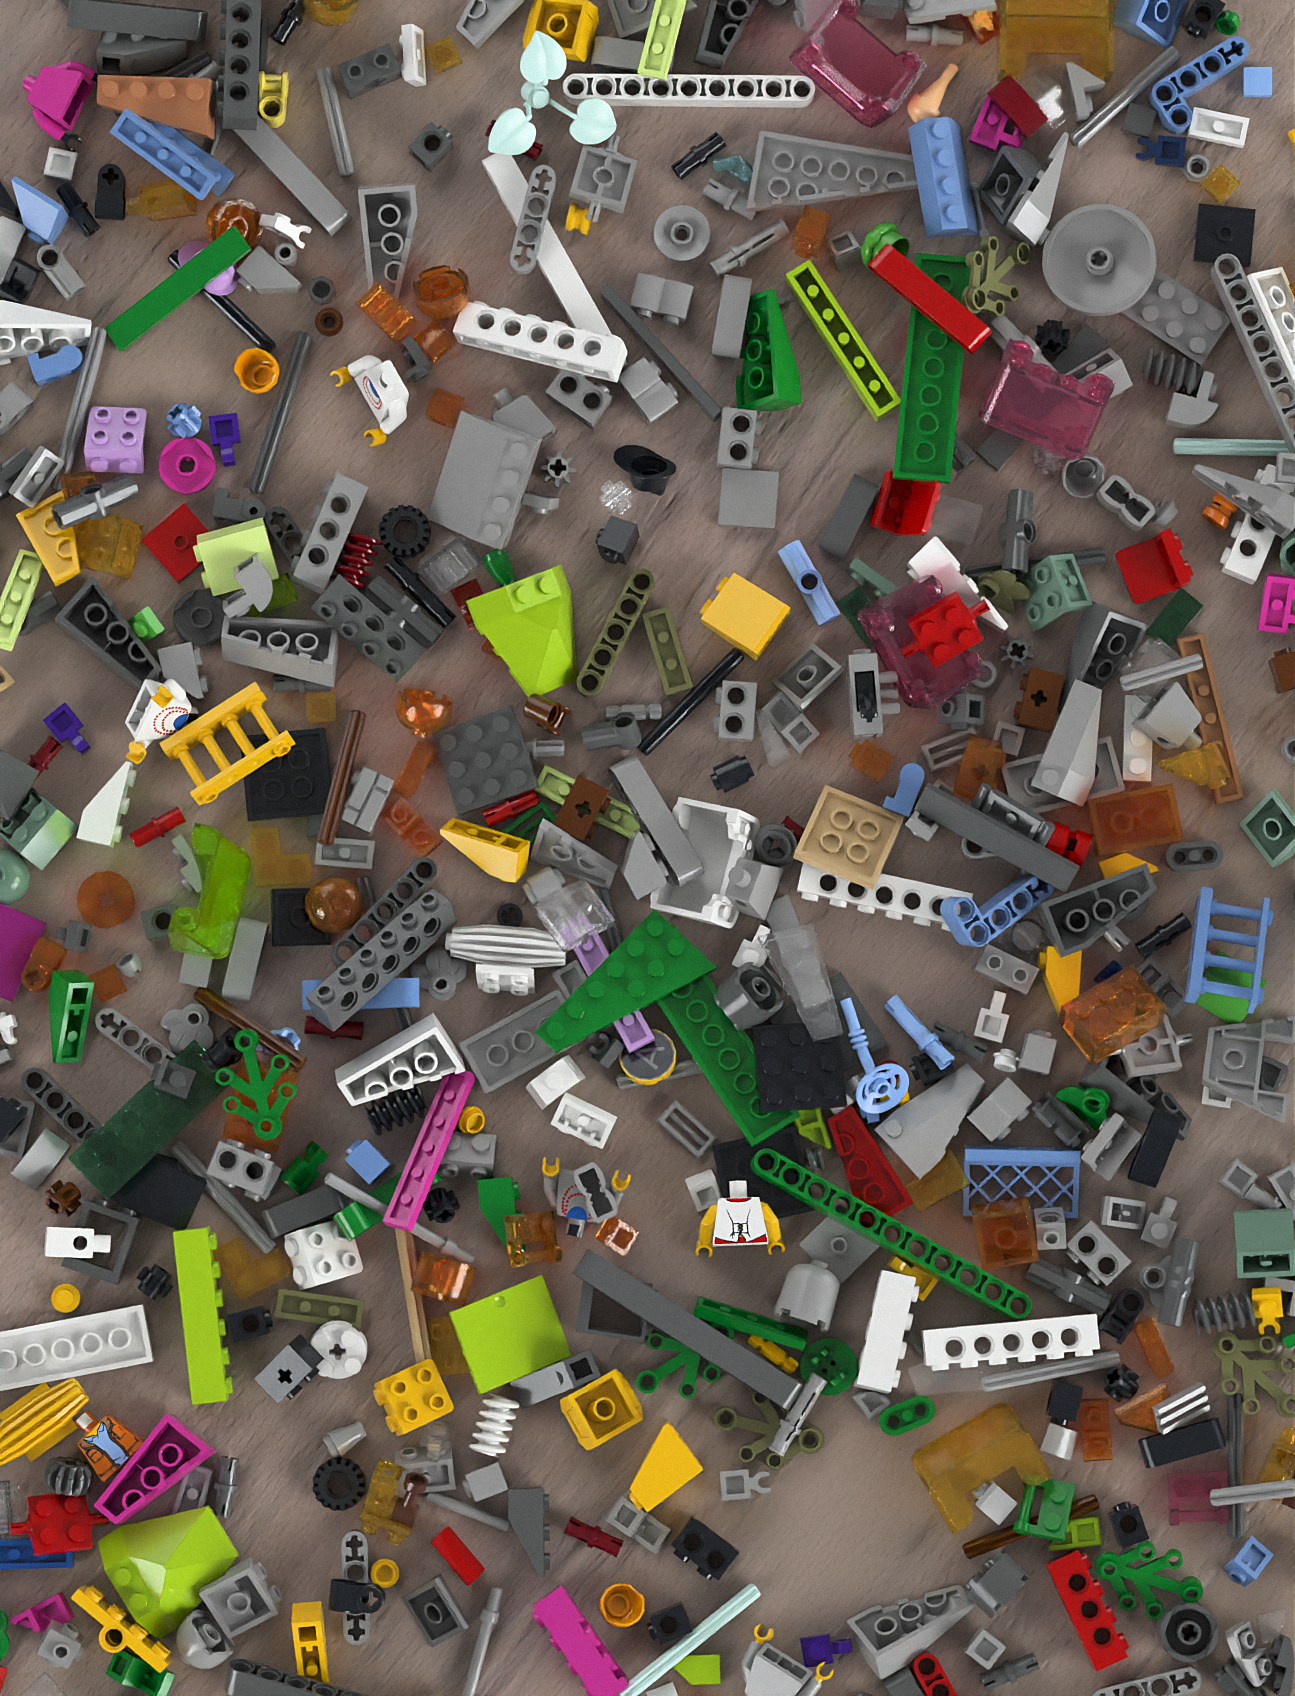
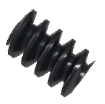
M414 1084V1092L411 1093L409 1089L403 1090V1096L400 1097L396 1091H393L392 1101H389L384 1096L382 1097V1105L379 1106L375 1100H371V1109L368 1110L366 1106L365 1109L374 1132L380 1136L382 1135V1126L389 1132L393 1131V1121L400 1128L403 1127V1117L410 1123L414 1122V1113L421 1119L425 1118V1109L428 1110L419 1085Z

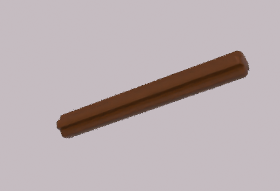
M353 710L349 713L322 817L317 842L324 846H331L334 843L366 719V714L359 710Z
M197 988L194 993L196 1001L241 1031L249 1028L256 1031L259 1036V1044L274 1055L280 1053L287 1055L290 1059V1066L294 1069L301 1070L307 1062V1057L210 989Z
M1091 1494L1073 1501L1069 1520L1098 1510L1100 1507L1096 1496ZM1039 1515L1030 1518L1029 1524L1037 1525ZM1013 1525L967 1542L962 1545V1549L966 1558L971 1559L1028 1537V1535L1014 1532Z

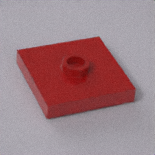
M183 503L143 537L141 541L173 578L180 583L203 563V561L197 562L193 546L197 545V535L209 531L186 504Z

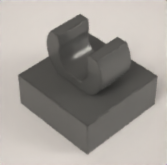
M69 920L68 928L57 927L55 938L65 940V949L87 953L92 925Z
M597 1031L596 1035L601 1038V1044L598 1047H594L588 1043L586 1047L593 1053L591 1057L608 1069L625 1045L610 1034L606 1036L602 1032Z

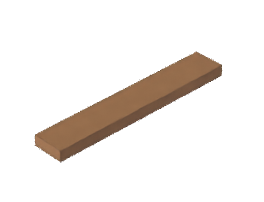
M1204 632L1178 638L1175 642L1180 659L1200 654L1203 661L1201 669L1183 675L1189 699L1202 716L1201 722L1197 725L1198 736L1202 739L1201 748L1215 805L1244 799Z

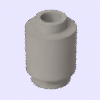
M547 866L526 878L527 882L521 886L533 905L538 901L542 903L563 891L561 885L565 883V880L558 868L552 870L550 866Z

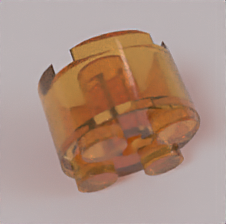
M422 1252L410 1291L446 1302L449 1300L450 1303L465 1306L476 1268Z

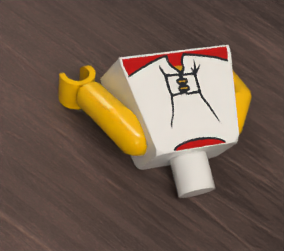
M729 1181L730 1198L718 1199V1203L709 1207L700 1223L699 1240L696 1243L695 1250L696 1255H699L700 1248H707L709 1250L708 1257H711L713 1247L766 1245L770 1255H772L771 1248L775 1245H780L783 1253L785 1246L781 1238L779 1220L767 1203L760 1202L759 1197H747V1181Z

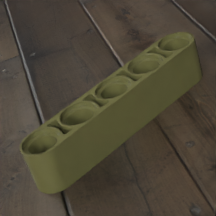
M642 568L633 571L578 675L577 688L582 696L594 698L602 691L654 590V576L649 570ZM643 576L649 579V587L645 590L637 589L634 586L636 578ZM633 602L637 606L636 612L632 615L624 614L621 611L623 603ZM620 627L624 631L623 637L619 640L610 639L608 636L610 628ZM599 652H607L610 655L611 660L607 665L601 666L595 662V656ZM587 677H593L597 680L598 685L596 689L587 691L582 687V681Z

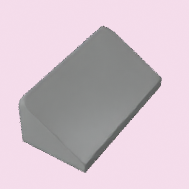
M45 1128L11 1174L37 1191L71 1145L51 1129Z

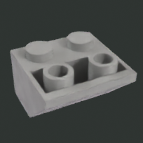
M636 829L631 832L620 872L632 895L638 900L668 884L665 877L669 873L662 860L653 857L651 851L655 850V847L646 832L641 834Z

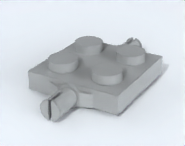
M614 134L608 138L606 148H595L585 144L582 147L568 197L590 205L586 215L588 221L591 220L592 213L594 212L592 222H597L601 208L623 213L638 160L625 157L617 152L620 137L616 135L613 145Z
M1167 1014L1115 1020L1111 1024L1116 1043L1103 1044L1101 1052H1103L1102 1055L1104 1057L1119 1055L1127 1078L1178 1071L1182 1068L1179 1046L1193 1045L1194 1039L1191 1038L1193 1036L1191 1033L1176 1035L1170 1026Z

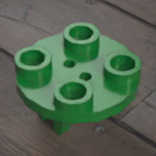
M834 1338L819 1339L810 1344L802 1354L800 1360L801 1376L806 1384L811 1372L819 1375L828 1381L820 1394L825 1396L838 1395L847 1390L855 1380L857 1373L856 1357L851 1348L840 1340ZM832 1360L836 1362L834 1366L830 1364ZM822 1368H826L827 1372L822 1373Z

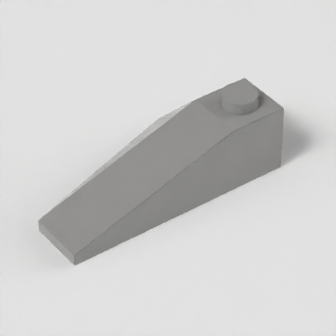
M379 183L359 185L358 195L370 303L398 300L418 213L415 184Z
M1074 680L1030 783L1032 786L1082 807L1095 777L1101 689L1080 680Z
M967 1063L957 1069L956 1072L948 1075L895 1110L875 1131L883 1142L920 1180L941 1161L946 1153V1146L952 1136L955 1137L958 1133V1126L965 1114L971 1111L987 1083Z
M959 1584L928 1592L924 1598L909 1602L905 1598L898 1600L897 1605L881 1608V1605L870 1607L846 1622L864 1659L881 1680L909 1664L975 1607V1603L965 1595L966 1591Z

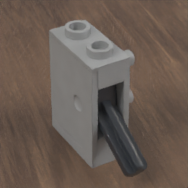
M870 649L853 650V654L848 655L846 660L852 741L881 739L883 735L882 715L899 713L900 703H881V700L897 699L898 688H880V683L897 682L898 675L896 671L879 672L877 653H870Z

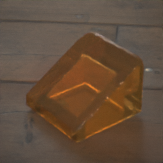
M92 471L60 475L65 500L78 495L82 487L96 483Z
M115 964L88 976L94 982V990L101 1003L128 991Z
M614 1216L604 1222L596 1235V1239L625 1257L640 1232Z

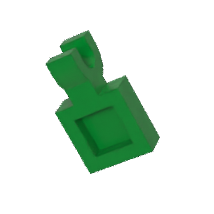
M311 1140L305 1149V1157L302 1159L297 1155L279 1178L297 1193L303 1195L320 1175L316 1168L326 1161L330 1155Z

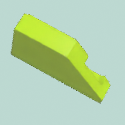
M821 1109L798 1111L801 1116L794 1121L797 1133L826 1149L833 1148Z
M1091 1516L1069 1520L1065 1542L1052 1540L1047 1546L1048 1551L1102 1546L1099 1517Z
M688 1654L673 1666L691 1685L721 1684L720 1654Z

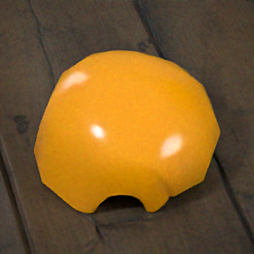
M260 348L246 349L237 357L234 365V372L239 378L240 385L252 393L261 394L268 392L278 381L280 369L276 359L270 353Z
M613 1584L604 1590L599 1599L600 1614L608 1624L614 1627L627 1628L638 1622L645 1611L644 1597L630 1584Z

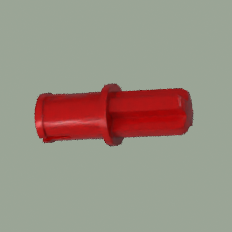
M531 790L511 799L507 798L505 802L482 812L484 817H486L485 820L488 826L493 827V825L508 818H517V814L539 805L540 801L537 793Z
M177 806L156 819L152 817L151 822L134 830L129 835L133 844L139 848L159 836L165 837L164 833L185 823L186 820Z

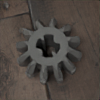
M61 1456L51 1458L47 1462L46 1469H44L43 1485L49 1491L66 1496L73 1495L77 1497L87 1494L93 1480V1468L87 1462L80 1461L79 1458L73 1459Z

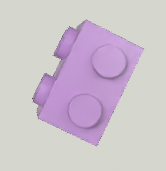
M94 406L90 409L84 444L86 471L143 474V440L147 419L145 409Z

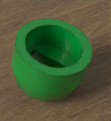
M1230 10L1223 11L1215 22L1216 29L1224 35L1234 34L1240 23L1239 16L1236 12L1233 13Z

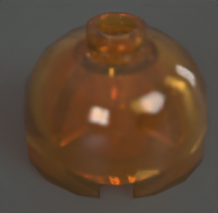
M239 198L222 199L217 202L208 212L205 221V230L209 242L212 243L232 226H235L253 250L261 240L263 227L258 225L260 221L259 209L251 202Z
M447 265L431 267L422 271L419 274V280L416 283L414 281L412 284L417 307L427 317L432 319L447 320L458 316L467 306L470 299L468 276L459 268L457 272L450 270V266Z
M405 688L404 693L400 690L397 692L396 714L399 722L405 728L411 730V735L427 737L428 733L438 732L449 722L454 704L453 699L444 694L442 699L436 698L434 696L435 691Z
M330 876L320 879L310 887L305 899V910L312 920L311 923L314 927L325 933L336 934L349 930L360 919L364 908L361 890L354 882L345 877Z

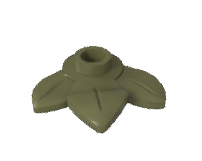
M995 571L993 574L984 573L976 581L979 590L978 594L981 597L984 596L986 599L991 600L996 607L1012 614L1016 612L1015 600L1031 598L1029 589L1024 584L1016 582V576L1007 571Z

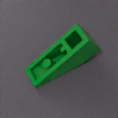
M56 970L52 973L48 999L52 1057L55 1064L81 1062L94 982L79 970Z

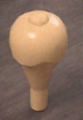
M949 64L935 82L920 94L915 93L910 99L907 111L914 122L917 123L923 118L938 117L940 114L938 109L947 85L958 71V67L955 64Z

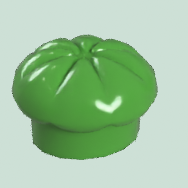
M879 223L866 235L861 246V258L867 268H869L867 266L868 263L886 243L894 247L904 257L907 256L910 242L908 238L898 233V227L894 223Z

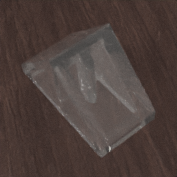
M1035 71L1019 84L1048 117L1049 120L1045 124L1051 131L1074 113L1059 84L1041 71Z

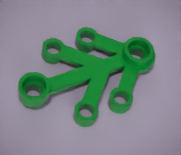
M246 1028L236 1034L234 1044L239 1051L243 1052L250 1083L235 1075L234 1071L229 1067L219 1069L216 1072L215 1078L220 1085H230L253 1099L258 1112L242 1104L241 1099L236 1095H230L224 1099L223 1109L230 1114L237 1113L253 1123L254 1132L259 1138L271 1140L281 1133L282 1121L280 1115L289 1100L296 1096L297 1087L292 1082L281 1084L278 1088L279 1097L270 1109L267 1097L281 1073L289 1067L290 1059L282 1053L275 1055L271 1060L269 1072L265 1079L262 1080L255 1049L259 1045V1036L253 1029ZM243 1036L250 1039V1045L247 1047L241 1043ZM277 1058L284 1059L285 1066L283 1068H279L276 1065ZM222 1071L229 1073L230 1078L228 1081L221 1079ZM284 1086L291 1087V1096H286L283 1093ZM229 1099L236 1101V1109L229 1108ZM264 1121L271 1123L272 1128L270 1131H266L263 1128L262 1124Z
M714 1322L709 1324L714 1329L723 1328L725 1336L733 1340L734 1329ZM657 1332L652 1333L647 1339V1344L651 1349L659 1350L662 1348L681 1353L654 1371L644 1370L640 1372L636 1378L637 1388L643 1393H652L658 1388L661 1379L687 1363L684 1381L679 1386V1393L683 1398H692L696 1394L695 1380L700 1355L675 1339L663 1337ZM653 1336H659L662 1342L660 1346L654 1347L651 1345L650 1339ZM709 1361V1365L703 1370L704 1379L711 1383L716 1382L720 1378L719 1367ZM710 1368H714L717 1371V1377L714 1379H709L706 1376V1372ZM645 1376L652 1377V1386L645 1387L642 1384V1379ZM686 1384H690L693 1387V1392L690 1395H685L682 1392V1387Z
M1142 1541L1137 1547L1120 1555L1113 1552L1100 1554L1094 1563L1095 1572L1101 1579L1110 1580L1118 1595L1119 1607L1124 1611L1134 1609L1136 1599L1135 1595L1127 1590L1121 1577L1133 1580L1146 1604V1614L1151 1619L1160 1618L1164 1611L1161 1601L1155 1598L1149 1585L1178 1593L1183 1600L1189 1602H1196L1203 1595L1201 1581L1194 1576H1188L1178 1581L1155 1574L1167 1567L1178 1569L1182 1566V1554L1177 1549H1170L1165 1555L1152 1560L1155 1556L1153 1543ZM1144 1548L1151 1549L1147 1554L1141 1552ZM1172 1556L1179 1558L1175 1562L1169 1561V1558ZM1139 1558L1144 1561L1152 1560L1137 1568L1128 1566V1564ZM1106 1565L1114 1566L1111 1570L1104 1569ZM1190 1589L1196 1590V1593L1187 1594V1591ZM1125 1598L1132 1599L1128 1604L1122 1602ZM1153 1606L1159 1607V1610L1156 1612H1152L1149 1609Z

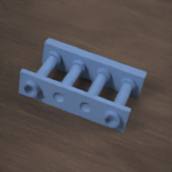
M129 108L124 109L110 131L111 134L199 200H204L209 191L221 197L236 173L177 129L144 120Z
M1202 886L1196 902L1184 1002L1196 1004L1199 995H1204L1205 992L1248 999L1247 1013L1253 1014L1256 1005L1262 1004L1264 988L1260 987L1266 929L1267 926H1271L1273 919V909H1269L1270 898L1264 897L1259 910L1217 903L1216 899H1212L1213 888ZM1219 914L1258 921L1256 936L1214 929L1213 925H1209L1210 916ZM1211 940L1254 947L1253 962L1211 955L1210 951H1206V944L1211 942ZM1213 966L1251 973L1250 988L1207 981V977H1202L1203 968Z

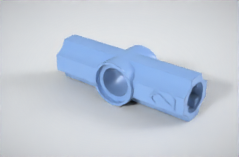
M794 541L777 551L793 579L798 593L802 595L819 626L824 625L841 615L825 587L820 573L816 571L800 541ZM804 577H813L817 582V586L812 590L805 589L801 584V580Z

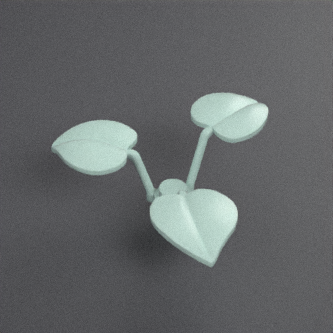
M534 32L520 60V71L522 76L528 80L521 88V96L526 101L523 104L526 108V116L521 109L514 107L504 111L498 117L488 140V150L492 153L518 155L527 151L534 143L536 136L534 125L528 122L532 118L531 107L540 109L547 104L552 105L574 119L569 131L572 137L580 143H600L609 138L616 130L617 124L613 111L602 99L589 98L584 100L578 106L577 114L550 98V94L544 86L548 84V79H559L564 74L567 63L561 46L543 32Z

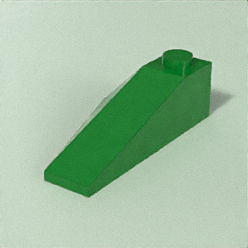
M768 289L751 295L745 323V331L748 333L746 348L741 349L740 358L744 359L742 373L737 375L735 384L737 409L755 410L757 412L779 411L802 404L800 375L775 290Z

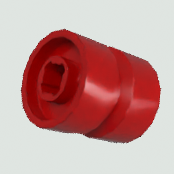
M1054 821L1053 824L1056 828L1045 847L1079 865V869H1081L1092 840V834L1078 829L1071 832L1069 826ZM1068 841L1074 843L1072 851L1065 849Z

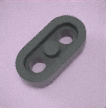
M1210 840L1175 843L1165 853L1167 866L1176 872L1211 870L1217 867L1223 859L1221 846ZM1206 850L1212 853L1210 861H1206L1202 856ZM1175 853L1183 854L1184 861L1182 863H1177L1174 860Z

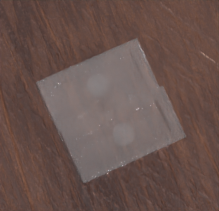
M585 878L556 891L533 908L537 917L563 952L586 944L589 936L609 929L615 923L614 917Z

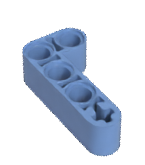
M1234 36L1227 39L1154 85L1149 96V103L1152 109L1157 110V117L1170 134H1183L1187 131L1192 121V112L1185 99L1244 63L1249 53V45L1244 38ZM1231 48H1232L1233 51H1236V50H1239V51H1240L1239 56H1238L1236 53H1235V54H1232L1231 56H1229V57L1227 58V60H1226V62H1225V59H1224V58L1227 57V55L1229 54ZM1208 61L1213 62L1217 65L1218 70L1209 72L1205 69L1204 63ZM1183 76L1191 77L1194 85L1186 87L1181 83L1180 78ZM1160 90L1166 91L1170 96V100H1159L1156 92ZM1174 114L1182 115L1185 123L1177 125L1172 121L1171 116Z
M1032 874L1029 876L1021 875L979 908L968 897L949 896L942 901L940 912L959 944L982 947L1049 897L1054 890V886ZM1016 895L1017 904L1014 907L1013 898ZM958 904L961 907L959 915H957L956 913V907ZM993 912H995L996 914V920L994 923L992 922ZM972 928H974L975 931L973 939H971L970 931Z
M394 978L359 1010L420 1007L419 978ZM324 980L302 981L303 1010L311 1011L306 996Z

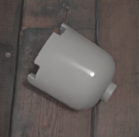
M812 1259L810 1264L800 1263L790 1268L773 1314L780 1317L783 1313L786 1315L785 1321L808 1329H812L813 1324L821 1326L820 1331L828 1332L840 1290L838 1278L834 1273L827 1270L828 1264Z

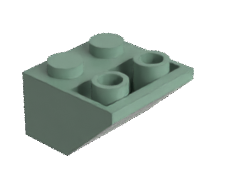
M31 787L13 820L10 821L4 818L1 821L0 836L40 870H43L79 826Z
M1292 1209L1233 1211L1234 1259L1237 1278L1295 1276V1240Z

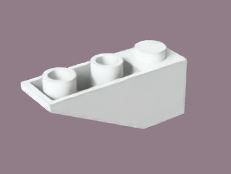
M126 761L85 807L76 838L111 848L114 847L115 842L119 843L123 831V826L119 825L121 815H126L130 798L126 797L128 787H133L137 773L136 770H133L134 765L131 762Z

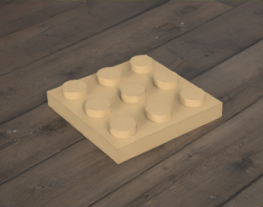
M825 785L793 858L873 890L905 816Z

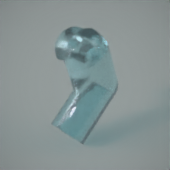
M739 155L712 159L715 173L729 170L742 181H747L752 177V166Z

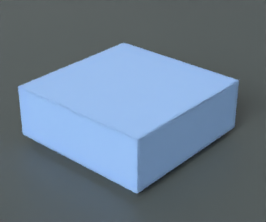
M1244 67L1243 97H1271L1272 67Z

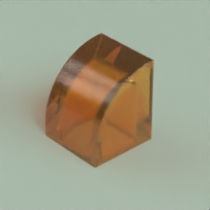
M434 319L413 337L417 345L434 364L456 345L453 337Z
M438 387L426 409V419L453 429L465 397Z

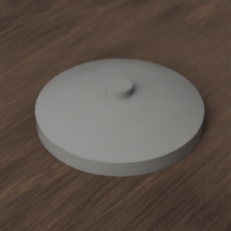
M1109 204L1087 205L1065 215L1050 231L1042 254L1044 277L1055 298L1074 312L1098 317L1122 312L1139 301L1153 281L1157 263L1155 244L1146 225L1130 211Z

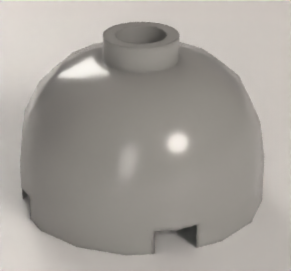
M197 1609L192 1611L183 1620L177 1630L176 1644L179 1656L184 1663L196 1668H214L232 1655L233 1651H230V1649L234 1646L232 1638H227L217 1621L214 1624L207 1618L210 1613Z

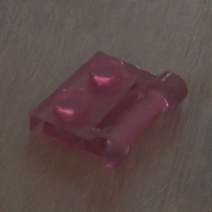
M1226 1471L1167 1473L1170 1526H1179V1523L1207 1521H1218L1219 1524H1228V1505L1218 1506V1509L1179 1511V1503L1211 1502V1490L1227 1488Z

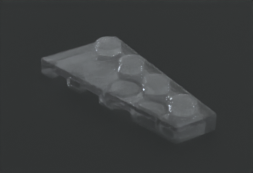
M814 923L759 935L757 940L766 951L772 967L780 976L786 992L795 1003L796 1010L813 1040L817 1041L842 1035L843 1029Z
M1009 1334L1004 1338L1003 1345L1006 1350L1012 1351L1017 1347L1018 1341L1013 1334ZM988 1340L974 1344V1348L979 1354H983L988 1350L989 1342ZM960 1349L950 1352L948 1355L951 1357L956 1356ZM1018 1357L1006 1358V1364L989 1365V1360L977 1361V1367L961 1368L960 1363H950L949 1369L932 1371L931 1365L926 1366L922 1362L907 1369L916 1395L921 1396L982 1390L981 1378L983 1376L1027 1368L1030 1365L1028 1362H1018ZM1036 1382L1023 1385H1036Z

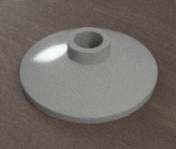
M687 205L670 207L658 217L655 223V244L659 251L671 260L681 262L693 260L700 256L708 246L710 240L709 223L705 216L696 208ZM684 231L687 234V238L679 240L676 236L677 233Z

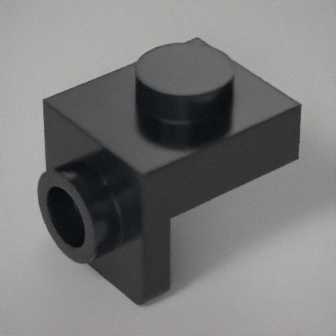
M18 257L14 258L2 284H0L1 299L18 304L27 301L41 270Z
M916 1053L911 1055L913 1064L909 1065V1068L915 1080L921 1079L925 1086L956 1072L952 1061H950L951 1063L946 1068L940 1070L926 1053L918 1056Z

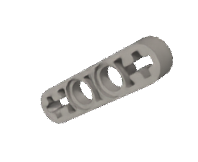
M547 165L537 166L530 176L510 254L511 268L518 274L525 275L534 269L556 186L555 171ZM543 172L548 173V178L551 180V182H545L543 193H549L548 196L540 192H532V189L539 190L540 184L536 177H541ZM540 199L544 202L545 208L541 213L536 214L529 210L528 205L532 200ZM527 226H533L538 231L537 237L532 241L525 240L521 235L522 230ZM519 243L525 247H535L534 251L528 248L527 260L531 262L530 264L525 263L523 267H519L518 261L515 260V258H520L523 252V247H518Z
M104 1008L97 1013L95 1017L96 1027L152 1071L155 1064L150 1063L146 1057L147 1051L152 1047H157L162 1052V1059L158 1063L161 1064L163 1058L168 1059V1056H171L173 1059L170 1062L189 1068L186 1062L118 1011L112 1008ZM113 1013L115 1015L113 1021L119 1026L122 1025L123 1021L127 1023L120 1030L117 1038L113 1036L117 1032L116 1029L111 1026L103 1027V1015L110 1016ZM129 1030H135L139 1034V1042L135 1046H127L124 1043V1034Z
M352 1530L342 1539V1579L351 1580L348 1577L347 1571L351 1565L356 1564L361 1566L364 1571L363 1578L356 1582L369 1583L368 1538L365 1533L359 1530ZM353 1535L357 1536L359 1541H363V1546L358 1547V1556L364 1555V1561L359 1559L347 1561V1556H353V1548L347 1546V1541H351ZM369 1593L367 1596H365V1599H368L369 1602H370V1593ZM343 1612V1633L347 1642L353 1645H360L367 1640L370 1635V1613ZM348 1614L354 1616L365 1614V1619H359V1627L365 1629V1633L361 1634L359 1639H355L354 1634H349V1629L354 1627V1618L348 1620Z
M1182 1666L1099 1687L1091 1693V1696H1099L1102 1693L1105 1696H1115L1113 1693L1115 1689H1118V1696H1123L1124 1690L1129 1686L1137 1687L1140 1692L1139 1696H1183L1194 1693L1200 1688L1201 1676L1193 1667ZM1185 1672L1195 1676V1680L1191 1681V1687H1187L1184 1683L1177 1684L1178 1691L1173 1692V1683L1169 1678L1170 1675H1174L1175 1681L1183 1679ZM1156 1679H1164L1168 1684L1167 1691L1162 1695H1156L1152 1691L1151 1686Z

